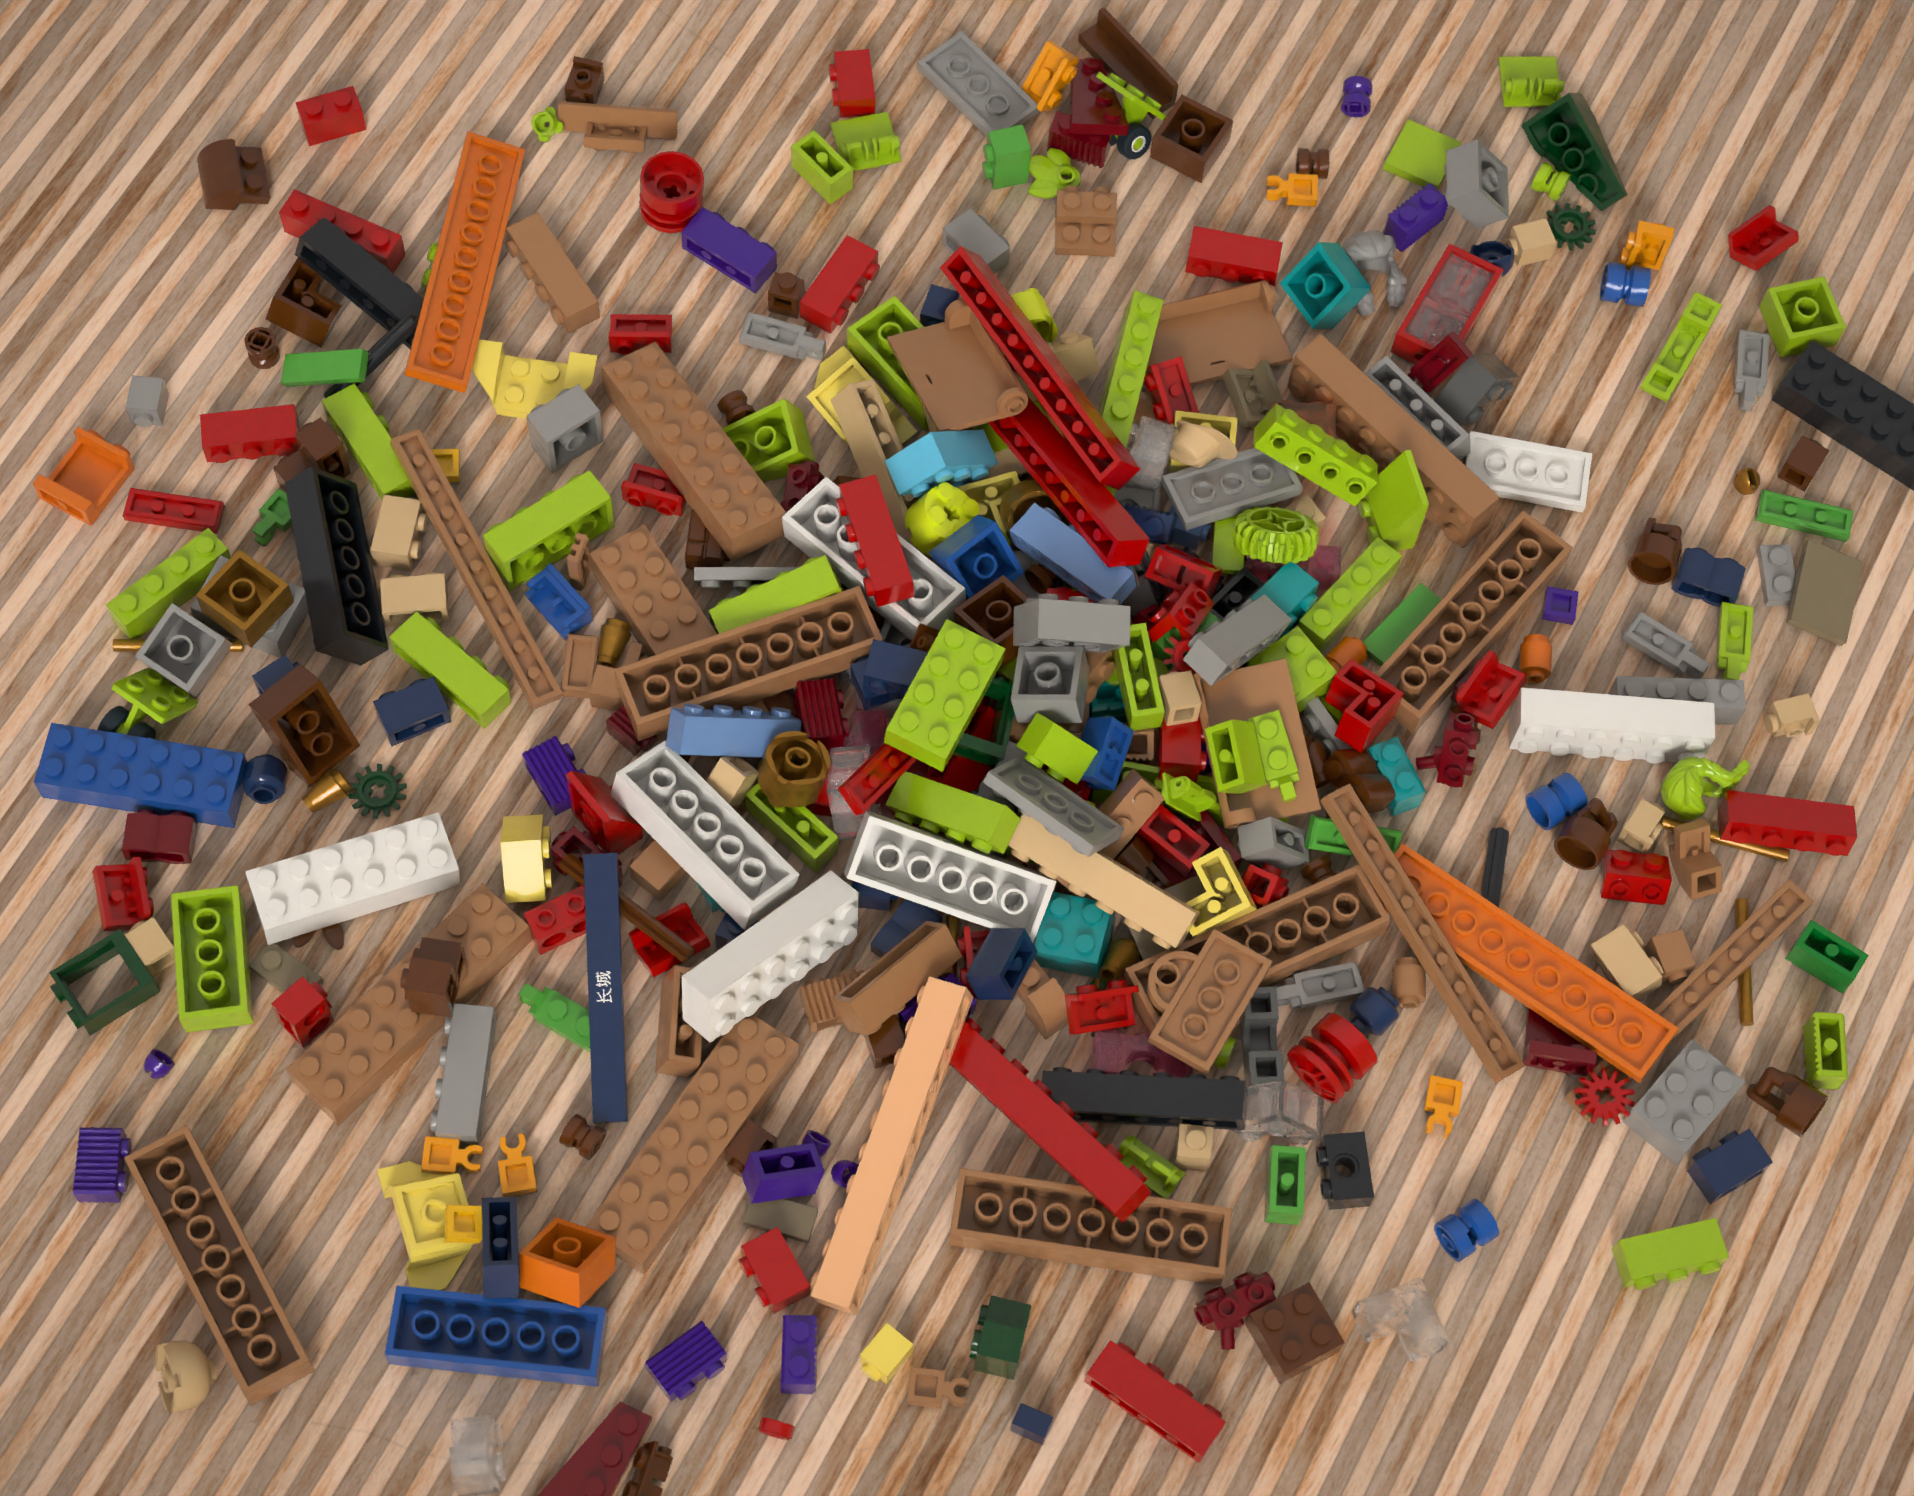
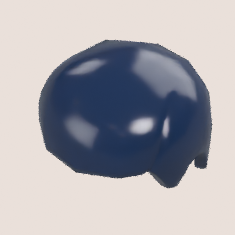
M1486 241L1478 245L1473 244L1469 252L1504 269L1501 277L1510 271L1514 263V249L1498 241ZM1477 267L1478 271L1489 275L1488 271Z

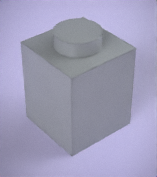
M132 375L126 403V411L131 423L141 427L163 425L169 396L164 378Z

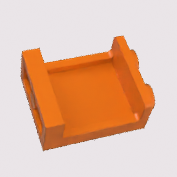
M77 427L74 430L75 443L50 476L47 478L39 474L32 484L39 499L92 526L135 468L130 458L131 454L125 447L117 443L112 445L104 441V438L93 430L85 431Z

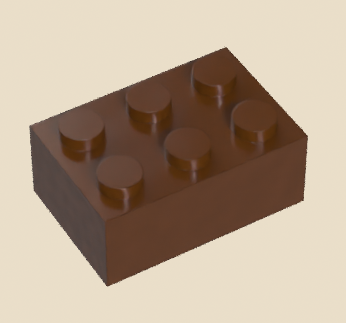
M301 664L248 704L288 768L309 786L360 746L321 680Z

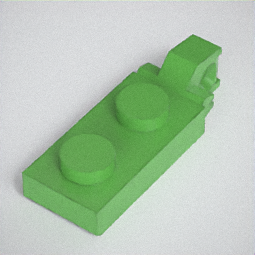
M525 983L518 995L520 996V1001L531 1007L528 1012L535 1017V1021L590 1052L589 1010L555 990L544 987L541 992Z

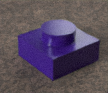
M1547 586L1544 596L1542 620L1573 625L1576 618L1579 592Z

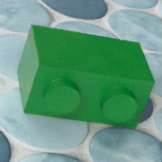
M1810 920L1785 959L1843 994L1854 981L1869 955L1813 920Z

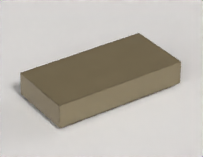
M787 1199L751 1204L749 1200L743 1225L766 1232L778 1227L783 1237L809 1244L818 1208Z

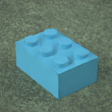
M984 430L930 432L885 460V464L899 495L913 494V497H920L942 482L959 487L965 485L970 480H979L989 474L988 469L998 464V461Z

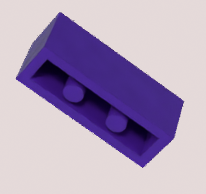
M702 207L681 232L682 248L755 294L777 269V252L768 243L759 242L754 239L745 229L741 227L736 228L717 212H710Z

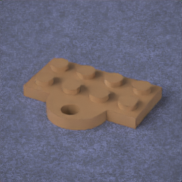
M1213 929L1198 955L1187 951H1174L1161 956L1153 964L1149 972L1147 992L1152 1004L1163 1015L1151 1033L1148 1042L1207 1075L1273 961L1216 929ZM1163 969L1170 970L1174 973L1176 980L1170 984L1162 983L1158 979L1157 973Z

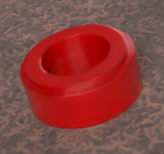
M761 1417L758 1427L760 1433L783 1440L792 1439L795 1429L793 1425Z

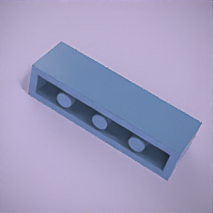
M1034 503L1010 529L1013 545L1095 603H1099L1101 599L1119 600V605H1121L1136 587L1134 570L1131 566L1107 567L1072 524L1067 526L1061 522L1059 516L1048 507L1043 509Z
M687 703L684 704V708H671L665 746L679 755L763 757L766 748L775 736L787 731H801L802 720L791 715L789 709L772 707L771 712H765L758 707L743 706L741 711L733 710L732 707L725 705H714L713 709H704L701 705Z

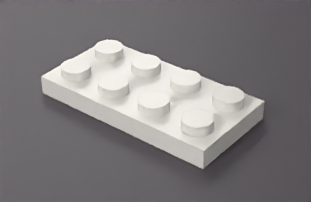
M1470 431L1471 452L1466 455L1464 465L1499 497L1583 513L1586 507L1592 453Z

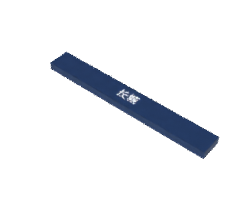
M583 854L593 1123L628 1122L618 854Z

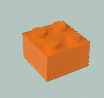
M557 1217L519 1253V1288L580 1308L616 1271V1237Z

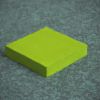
M1408 119L1384 163L1383 170L1422 187H1426L1427 183H1431L1439 190L1446 176L1444 166L1447 163L1446 151L1461 146L1462 142Z

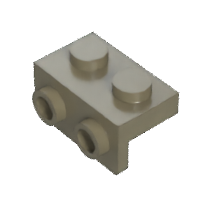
M1262 360L1254 369H1228L1222 375L1241 427L1255 428L1275 404L1286 409L1268 361Z

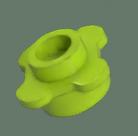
M546 107L545 111L538 112L531 119L532 128L539 135L538 138L542 142H549L551 136L556 133H562L564 125L562 122H559L556 116V109L553 107Z

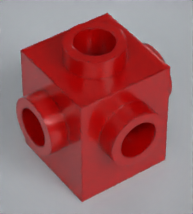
M1265 862L1262 868L1250 864L1241 877L1257 909L1287 897L1289 893V887H1287L1289 880L1280 876L1282 870ZM1269 883L1266 892H1264L1265 885Z

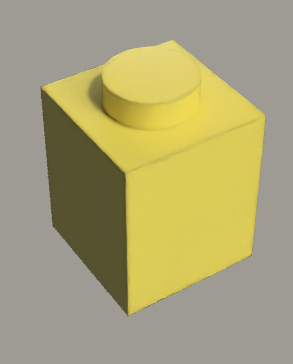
M886 1323L860 1354V1363L863 1365L861 1370L873 1381L877 1382L880 1379L887 1384L911 1356L914 1344Z

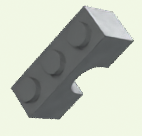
M1258 987L1240 1018L1244 1075L1248 1096L1280 1095L1285 1083L1282 1050H1278L1277 1022L1279 1014L1276 987Z

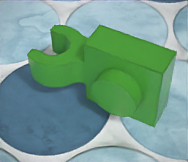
M279 488L258 510L260 517L263 519L252 530L257 535L254 541L265 547L272 540L277 528L286 532L292 525L287 494Z

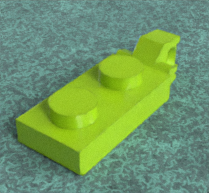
M1722 602L1719 607L1716 662L1717 669H1723L1722 679L1739 680L1740 672L1745 673L1747 671L1751 657L1754 611L1752 606Z
M1279 710L1247 719L1249 722H1254L1266 782L1269 783L1271 789L1279 788L1283 803L1296 800L1297 796L1293 782L1299 781V771Z

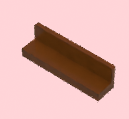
M1104 7L1098 10L1097 23L1079 34L1078 42L1093 58L1102 61L1105 70L1109 74L1114 73L1126 81L1125 88L1130 83L1145 94L1142 98L1143 100L1146 96H1149L1162 106L1159 111L1163 113L1174 106L1178 83ZM1147 113L1152 119L1156 118L1152 113Z

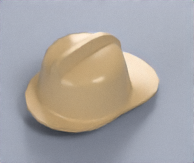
M1183 420L1177 421L1178 432L1173 439V447L1169 454L1173 460L1195 468H1201L1215 458L1232 460L1237 457L1238 450L1235 444L1223 433L1204 425L1192 424Z

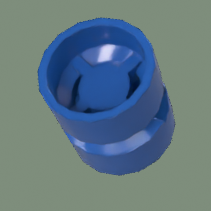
M1607 262L1601 281L1600 300L1618 303L1620 299H1624L1626 305L1643 307L1650 285V268L1633 265L1628 270L1625 264Z
M1567 772L1552 779L1548 787L1545 785L1540 786L1525 797L1526 805L1532 818L1544 830L1554 828L1564 822L1565 816L1576 815L1588 804L1582 786L1574 776Z
M1472 1199L1458 1208L1457 1216L1449 1214L1434 1225V1231L1440 1244L1458 1262L1476 1251V1244L1484 1246L1499 1236V1228L1494 1217L1487 1207L1477 1199Z

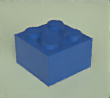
M981 515L975 516L929 552L935 564L965 588L966 600L1002 575L1013 582L1025 573L997 523Z

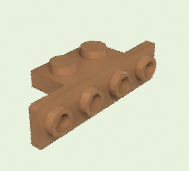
M562 101L558 104V120L564 125L563 131L585 133V148H593L597 151L612 149L623 150L626 153H636L638 151L644 152L647 137L677 138L678 112L676 110Z

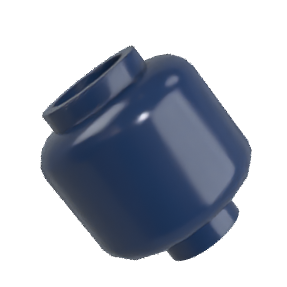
M263 754L250 759L245 765L243 781L245 794L260 804H269L281 798L286 789L287 767L285 763L270 754Z
M1380 986L1378 989L1369 987L1350 1005V1012L1354 1016L1350 1022L1364 1036L1368 1032L1375 1036H1380L1398 1019L1399 1012L1397 1007L1400 1004L1383 987Z

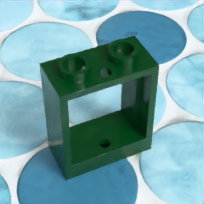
M994 676L985 693V696L998 700L990 741L964 733L953 753L954 755L990 767L1004 760L1014 716V709L1011 703L1013 684H1010L1008 679Z
M120 929L49 972L55 981L50 986L60 1003L65 1000L68 1001L72 1007L67 1012L77 1029L84 1026L89 1035L94 1034L160 992L154 979ZM119 954L139 985L87 1016L68 985Z

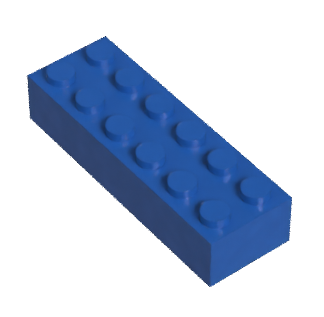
M51 723L34 783L43 798L136 813L138 810L147 809L156 812L160 816L170 815L171 812L179 811L189 814L190 817L194 818L195 822L235 828L244 794L243 781L247 760L244 753Z
M396 1286L385 1356L390 1365L598 1387L608 1315L606 1308L582 1305L580 1308L564 1303L517 1298L483 1299V1295Z

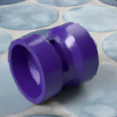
M1351 76L1344 81L1343 94L1345 96L1342 98L1341 110L1345 115L1357 118L1366 116L1370 112L1371 100L1369 97L1372 94L1373 84L1368 78Z

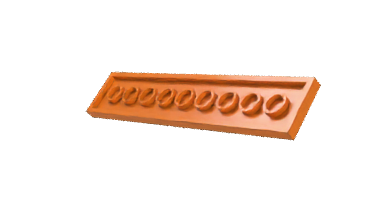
M467 131L404 375L465 393L525 149Z
M1402 843L1394 856L1460 962L1591 1051H1596L1597 1055L1641 1083L1678 1032L1679 1028L1405 844ZM1374 889V891H1375L1376 895L1378 896L1380 902L1382 903L1384 909L1386 910V912L1389 913V911H1388L1387 908L1385 907L1384 903H1383L1382 900L1380 899L1379 895L1377 894L1376 890Z

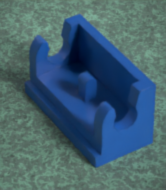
M552 563L547 565L543 571L527 583L530 589L525 593L526 598L565 641L568 634L577 633L593 621L591 606Z
M1114 717L1087 719L1081 740L1098 751L1080 779L1081 782L1087 781V788L1109 789L1110 791L1116 788L1134 731Z

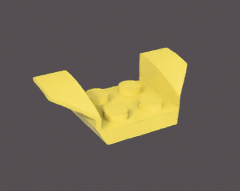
M479 339L471 370L490 397L497 415L527 419L526 416L530 414L532 409L541 404L545 405L555 399L564 389H571L578 384L584 391L593 385L598 356L570 352L568 364L505 355L503 342Z
M843 345L834 354L820 363L814 390L808 394L807 398L843 441L848 444L830 400L849 383L873 379ZM876 384L902 446L915 436L918 431Z
M411 1161L377 1169L384 1198L392 1197L409 1255L410 1260L405 1267L409 1286L433 1290L447 1289L474 1244L445 1242L446 1206L468 1205L460 1174L422 1173L421 1165Z

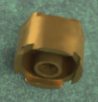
M1036 480L1020 482L1007 489L1002 495L999 514L1003 526L1010 537V529L1034 503L1043 509L1045 507L1052 509L1059 516L1060 521L1069 526L1070 521Z
M787 731L775 736L768 745L759 768L758 783L772 806L796 808L807 806L817 801L831 762L828 750L819 740L816 743L808 738L809 734L800 731Z

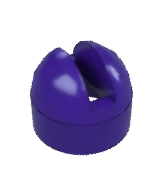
M152 1049L144 1061L145 1073L152 1071L151 1078L153 1079L164 1078L174 1067V1061L166 1053Z
M808 1130L801 1144L814 1143L819 1157H822L828 1151L831 1142L824 1135Z
M849 1160L837 1161L831 1169L834 1183L847 1189L848 1181L853 1174H856L859 1165Z

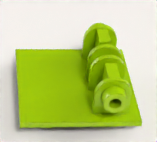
M1498 57L1503 107H1548L1561 98L1560 92L1564 91V81L1559 80L1556 57Z
M888 112L830 123L838 154L853 167V171L902 162L898 149L900 147L899 137L894 135Z

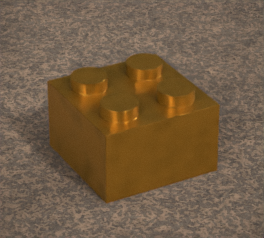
M240 549L196 594L202 613L250 648L294 603L289 585Z

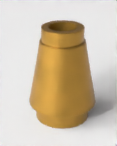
M607 618L605 624L601 625L598 664L612 668L616 667L632 635L629 632L630 624L618 619Z
M335 768L333 771L328 770L302 797V800L311 812L314 813L318 809L320 810L347 797V792L353 788L344 774L338 768Z
M1127 938L1113 941L1109 945L1099 970L1100 978L1106 979L1107 982L1118 980L1123 976L1125 968L1138 963V946Z

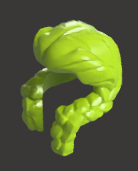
M1686 757L1674 764L1661 783L1662 801L1682 820L1700 818L1706 811V803L1702 799V795L1719 798L1725 794L1726 790H1733L1739 784L1742 777L1749 772L1750 764L1743 759L1733 770L1727 771L1719 764L1707 758ZM1704 777L1710 778L1711 781L1716 782L1720 785L1716 786L1708 780H1706Z

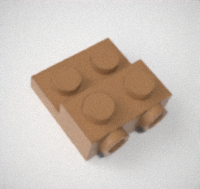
M1067 186L1063 190H1057L1055 204V254L1115 257L1117 193L1110 192L1105 187H1097L1092 192L1080 191L1076 186Z

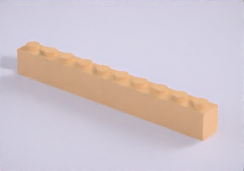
M929 977L926 986L923 985L919 990L917 996L918 1008L915 1016L910 1017L907 1022L905 1043L903 1048H899L895 1054V1069L891 1080L888 1079L884 1084L882 1090L883 1102L880 1110L876 1111L872 1116L870 1137L868 1142L863 1143L858 1156L860 1164L856 1174H853L848 1181L846 1189L848 1196L844 1207L841 1206L836 1213L834 1221L836 1228L832 1239H828L824 1245L822 1253L824 1261L821 1269L814 1274L811 1281V1297L820 1304L856 1316L858 1314L973 1000V996L964 986Z

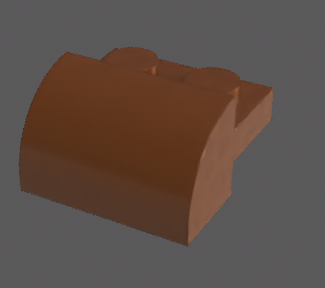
M225 139L213 142L200 151L197 163L206 209L236 210L238 203H269L271 197L262 148L239 147L235 145V139Z

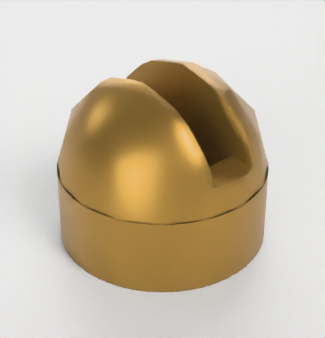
M1753 468L1740 470L1734 479L1735 489L1744 495L1753 494L1760 485V475ZM1749 477L1751 478L1753 485H1750Z

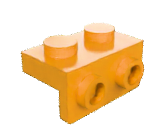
M1053 41L1046 42L1021 88L1038 104L1036 109L1041 112L1052 111V109H1055L1060 104L1063 98L1062 91L1065 85L1070 83L1077 73V68L1075 67L1080 60Z
M1639 220L1635 231H1629L1625 247L1621 250L1619 263L1625 264L1628 270L1633 265L1660 270L1672 242L1675 228L1667 227L1661 223H1649Z

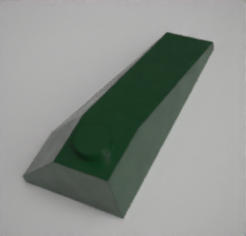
M1582 93L1566 94L1521 124L1534 150L1553 164L1558 172L1564 171L1570 174V181L1601 211H1604L1628 195L1597 120Z

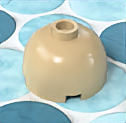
M172 1341L157 1346L155 1367L156 1371L161 1370L162 1382H158V1388L166 1411L172 1414L195 1408L207 1398L211 1389V1380H216L217 1378L214 1360H207L205 1352L195 1343L188 1341Z

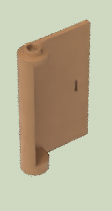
M1266 280L1163 304L1147 367L1182 356L1190 385L1196 386L1223 379L1222 375L1228 369H1254L1262 360L1268 361L1270 367L1292 362L1290 351L1272 313L1273 303L1277 301L1274 286L1269 285Z
M964 299L955 300L947 307L945 322L887 337L889 346L938 432L958 431L1021 413L1028 404L1027 394L998 345Z
M1281 659L1236 669L1213 686H1210L1196 672L1193 678L1202 702L1199 717L1224 828L1236 829L1239 826L1270 816L1276 819H1283L1320 811L1321 806L1287 660ZM1279 710L1299 771V781L1293 782L1297 796L1296 800L1283 803L1279 788L1271 789L1269 783L1266 786L1242 794L1218 792L1205 729L1231 719L1247 721V719Z

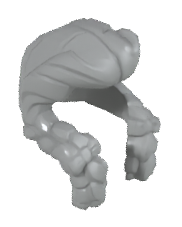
M1368 230L1354 234L1345 240L1342 248L1359 272L1363 269L1379 270L1389 275V295L1387 297L1389 306H1402L1405 300L1404 293L1406 289L1404 285L1407 283V278L1403 275L1401 269L1398 268L1392 256L1396 249L1393 236L1384 235L1378 230ZM1370 291L1357 303L1359 314L1363 317L1365 315L1370 316L1375 311L1374 296Z

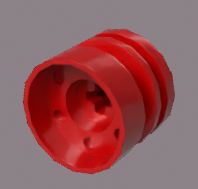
M669 151L652 156L643 165L640 175L639 208L645 222L657 231L665 233L682 232L701 210L703 205L704 175L701 166L695 159L685 153Z
M1327 1013L1312 1028V1037L1303 1036L1298 1042L1299 1045H1294L1288 1051L1287 1057L1295 1073L1314 1093L1330 1103H1337L1344 1096V1092H1348L1354 1086L1353 1079L1361 1080L1377 1064L1378 1060L1372 1045L1353 1024L1335 1013Z

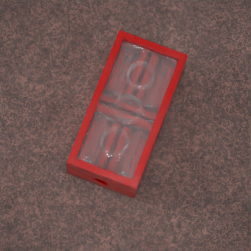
M1449 243L1398 329L1391 353L1416 364L1452 331L1466 343L1497 290L1504 269Z

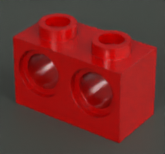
M1164 544L1156 547L1145 577L1179 592L1193 581L1211 599L1223 569Z
M583 885L523 913L525 923L530 927L532 939L540 955L586 934L585 888Z
M302 976L271 1004L281 1026L304 1048L333 1023L334 1020L330 1012L332 1005L326 999L328 995L316 981L310 984Z

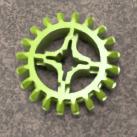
M1268 506L1263 508L1253 507L1252 510H1244L1243 513L1238 514L1232 533L1235 548L1241 551L1243 555H1250L1251 559H1260L1262 562L1283 563L1285 565L1289 562L1297 564L1314 556L1319 540L1316 522L1310 519L1308 515H1301L1299 511H1291L1289 508L1282 509L1278 506L1275 508Z

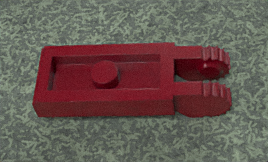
M1452 331L1410 369L1411 372L1407 376L1413 381L1417 378L1423 385L1421 389L1426 394L1430 393L1465 363L1473 353L1459 336Z

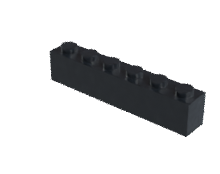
M323 217L300 236L295 255L387 331L406 313H412L417 319L419 318L423 298L409 284L395 276L386 265L378 262L367 253L363 246L356 244L345 235L337 225L332 224ZM415 331L403 342L409 349H411Z
M1055 1067L1052 1071L1043 1070L1042 1083L1052 1092L1049 1097L1056 1104L1061 1100L1075 1112L1076 1115L1073 1119L1076 1122L1179 1127V1124L1182 1123L1214 1127V1129L1245 1131L1248 1090L1245 1081L1235 1076L1206 1079L1205 1076L1200 1074H1188L1186 1078L1173 1077L1165 1072H1156L1152 1076H1143L1128 1070L1120 1071L1119 1074H1106L1105 1071L1100 1069H1088L1085 1073L1072 1072L1071 1069L1064 1067Z

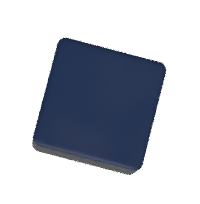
M1020 1403L1010 1431L1043 1445L1052 1426L1053 1417Z

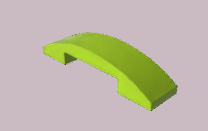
M1695 291L1678 324L1639 389L1666 403L1668 402L1723 306L1722 304Z

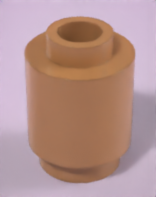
M1399 958L1396 960V966L1392 969V996L1400 1004L1401 1008H1417L1420 1003L1426 1000V971L1418 958Z

